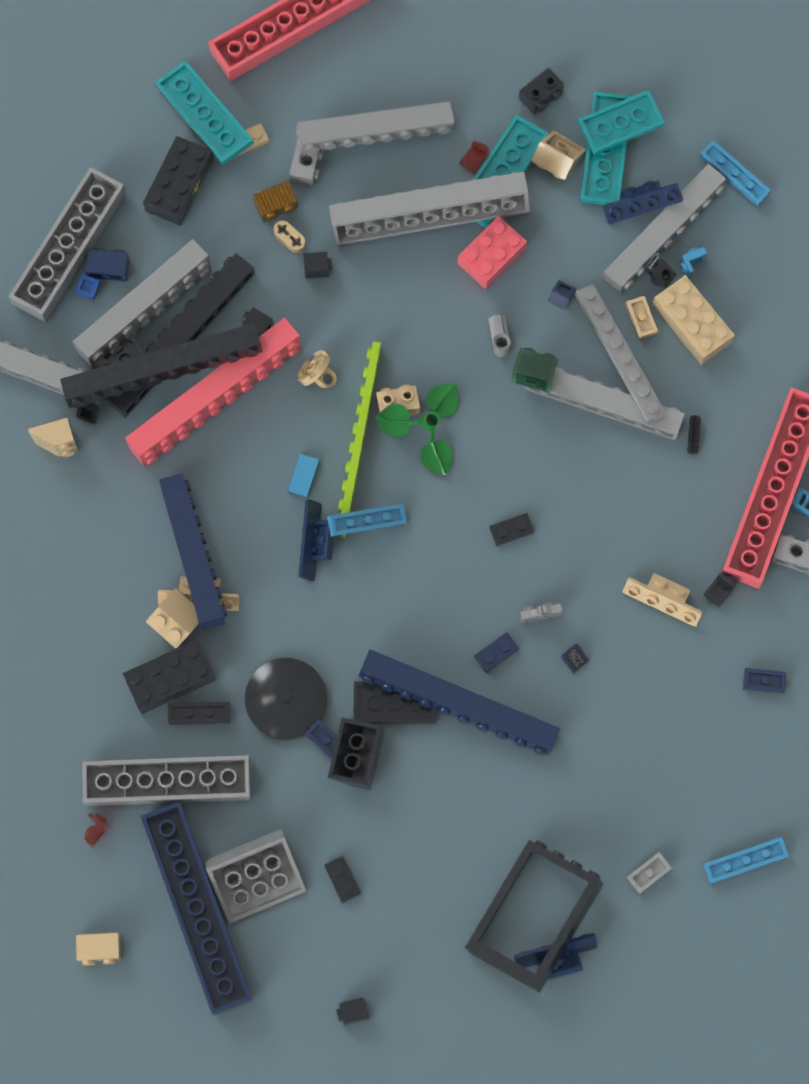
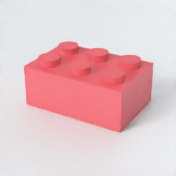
M498 216L458 255V265L487 290L526 251L527 241Z

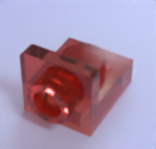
M473 140L471 148L460 160V165L476 175L489 156L490 151L488 147L482 142L478 143Z
M92 813L87 815L96 823L95 826L91 825L84 834L86 836L84 841L91 847L98 842L108 829L104 824L107 820L98 813L95 816Z

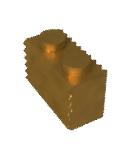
M289 181L252 195L253 202L262 221H272L279 214L284 212L285 214L292 213L298 207V201Z

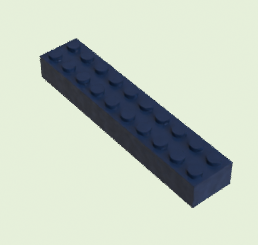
M179 801L140 816L212 1015L215 1016L253 1001L182 804Z

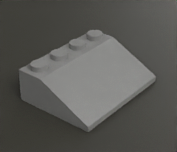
M281 829L204 861L229 924L306 892Z

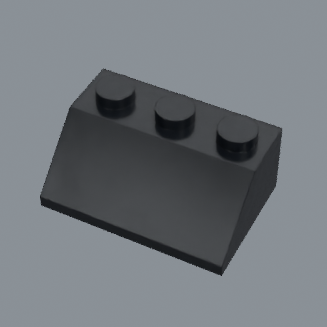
M342 717L328 778L349 786L371 790L385 731L382 725Z

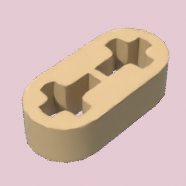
M279 221L274 225L275 237L291 252L301 253L305 249V238L288 222ZM279 228H286L288 236L283 232L279 234ZM291 238L296 242L300 240L301 246H293V241L291 240Z

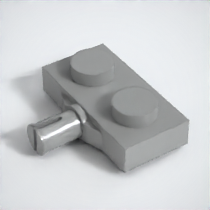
M549 602L543 604L542 607L540 605L536 609L535 606L526 607L520 612L521 624L561 616V604Z

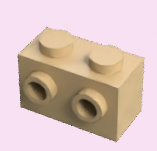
M405 384L397 389L384 388L380 392H376L379 413L389 405L400 404L408 409L410 415L420 414L416 385Z

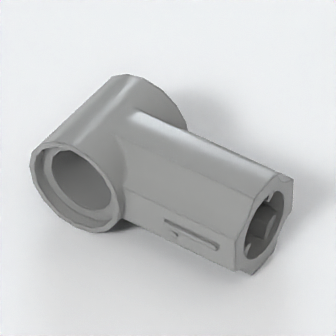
M500 314L493 315L488 318L493 353L498 357H505L510 352L511 343L506 318ZM504 343L506 346L500 348L497 344Z

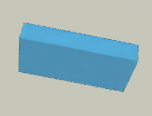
M302 454L299 455L288 493L308 498L319 459Z

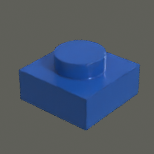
M82 274L75 289V294L94 300L101 281Z

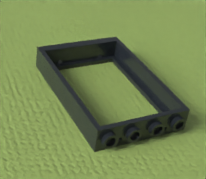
M529 840L465 946V949L472 955L540 993L601 890L603 882L599 879L601 876L592 870L587 872L582 869L583 866L578 862L565 860V856L560 852L554 850L552 853L547 850V846L542 842L536 840L534 843ZM533 852L588 882L536 973L480 942Z

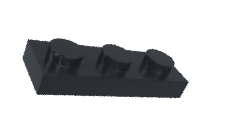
M230 702L168 703L169 725L230 723Z

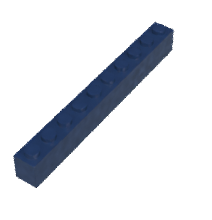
M371 649L368 651L358 676L368 684L375 683L380 685L385 691H395L404 699L419 701V704L423 707L438 709L439 713L446 716H455L458 721L465 724L472 723L481 731L496 733L495 736L500 739L506 740L508 738L515 741L514 743L517 746L532 748L539 755L550 754L560 731L559 727Z

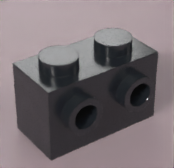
M548 67L519 90V99L534 115L538 111L542 112L545 110L548 103L553 99L557 100L562 96L564 83Z

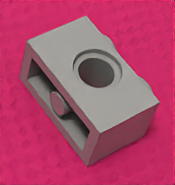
M297 139L289 174L290 182L313 186L314 180H318L320 169L317 168L318 162H322L324 151L317 149L311 153L306 151L300 152ZM304 161L312 162L310 165L302 164Z
M790 534L780 535L771 562L809 574V541L797 540L795 536ZM791 549H798L801 555L794 556L791 553Z

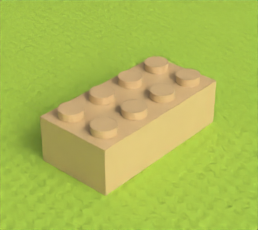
M686 275L654 297L652 306L700 365L733 342L734 333Z

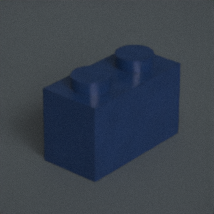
M103 248L88 249L86 275L95 279L127 282L130 260L128 253L118 249L113 251H106Z

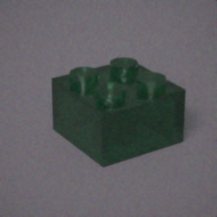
M519 348L511 382L550 393L559 359L549 353H544V355L537 353L532 348Z

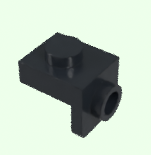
M720 572L706 590L704 596L720 607L735 589V580L730 575Z

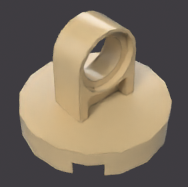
M319 350L313 354L315 358L312 361L307 359L300 368L297 375L299 377L298 381L304 386L315 382L321 388H329L336 384L337 377L328 367L330 355L324 350ZM324 374H328L330 377L329 384L323 381Z

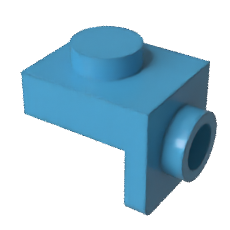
M697 247L687 251V254L682 255L679 266L682 273L686 274L688 278L693 277L694 270L692 265L706 259L707 252L704 247L699 249Z

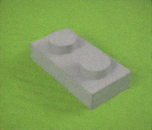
M658 852L627 876L626 879L636 892L641 894L669 872L672 867L661 853Z

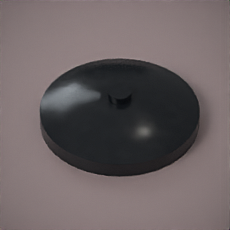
M279 658L265 663L251 676L245 691V706L250 720L263 734L279 740H292L305 736L304 733L318 719L321 720L327 706V693L321 676L309 664L294 658Z

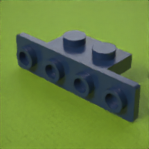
M659 180L655 182L648 181L642 186L625 189L622 192L620 201L604 205L603 210L608 223L612 224L683 201V196L678 183L661 187Z
M306 499L298 576L311 582L315 581L316 562L332 560L334 536L331 537L328 520H320L321 503Z
M595 933L583 934L580 937L571 939L548 980L582 971L583 967L578 953L597 948ZM552 944L515 954L514 961L525 968L537 965L539 968Z

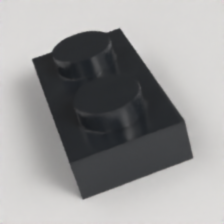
M527 513L489 526L496 546L534 533Z
M343 856L324 865L342 903L361 895Z

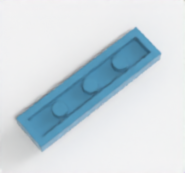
M714 140L700 153V157L722 174L728 182L756 206L771 193V190Z
M403 504L327 517L331 537L407 523Z
M782 837L704 863L703 867L709 883L713 884L788 858L789 854Z

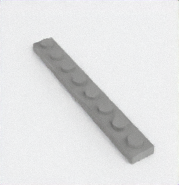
M594 284L577 290L575 293L576 298L646 422L650 423L665 417L666 412Z

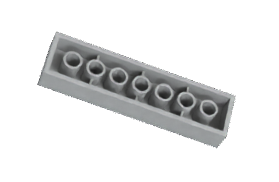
M92 167L89 168L8 296L12 305L46 323L87 258L88 249L92 250L127 194L122 183Z
M192 239L73 340L77 354L91 369L98 368L99 364L104 359L110 357L119 345L122 346L131 334L136 337V333L141 329H146L156 316L160 317L163 315L171 303H177L184 292L192 290L198 280L204 279L210 274L212 268L209 255Z
M249 755L82 761L83 804L85 806L164 804L179 801L180 803L251 800Z

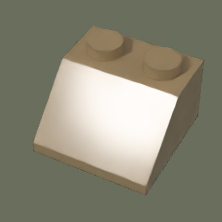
M553 130L540 141L531 161L536 163V166L540 169H546L551 172L554 177L565 180L572 174L585 154L586 149Z
M68 418L28 429L36 445L59 457H70L75 454L74 452H78L73 429Z
M177 588L167 596L145 621L175 649L199 624L194 603Z

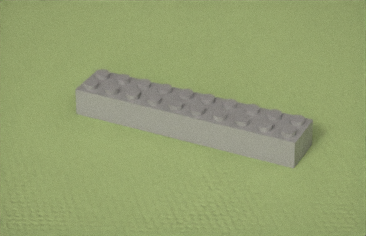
M512 172L501 176L494 175L490 178L472 179L471 181L461 183L454 182L444 186L436 185L426 189H414L409 192H396L392 195H379L369 199H356L351 202H338L334 205H329L336 246L488 220L498 216L505 217L530 212L528 188L524 172Z

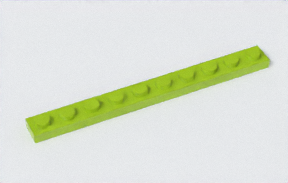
M373 341L372 348L368 347L367 359L370 360L369 366L364 367L363 378H366L365 385H361L360 397L363 398L362 403H358L356 415L359 416L358 423L354 422L352 434H355V441H351L349 453H352L351 461L347 460L345 472H348V478L343 480L342 491L345 494L344 499L340 498L338 506L341 514L351 512L380 358V342ZM345 534V535H339V537H345V538H346V535H347V534Z

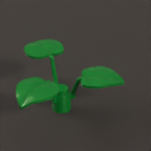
M453 383L436 386L428 392L425 404L433 411L427 413L422 419L409 421L410 413L408 409L400 404L389 405L376 415V421L381 430L394 438L406 436L409 431L408 425L421 424L423 429L430 431V444L425 445L421 449L420 460L425 468L441 475H446L451 468L452 450L445 440L440 439L434 443L433 439L436 432L435 428L440 423V417H450L458 408L457 384Z

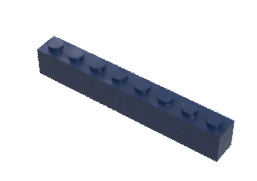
M183 473L159 479L201 631L225 625L224 617H227L225 605H220L219 599L222 598L220 588L214 585V581L217 578L214 568L210 569L208 564L212 561L209 550H204L203 545L207 544L204 532L200 533L198 529L201 526L199 515H194L193 509H196L194 498H189L188 492L191 491L189 480H184Z

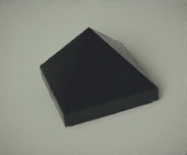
M92 404L86 407H78L76 418L95 424L99 407Z

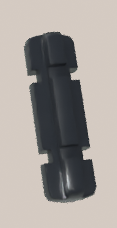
M697 415L690 416L689 425H691L689 426V444L687 449L689 454H698L701 417Z

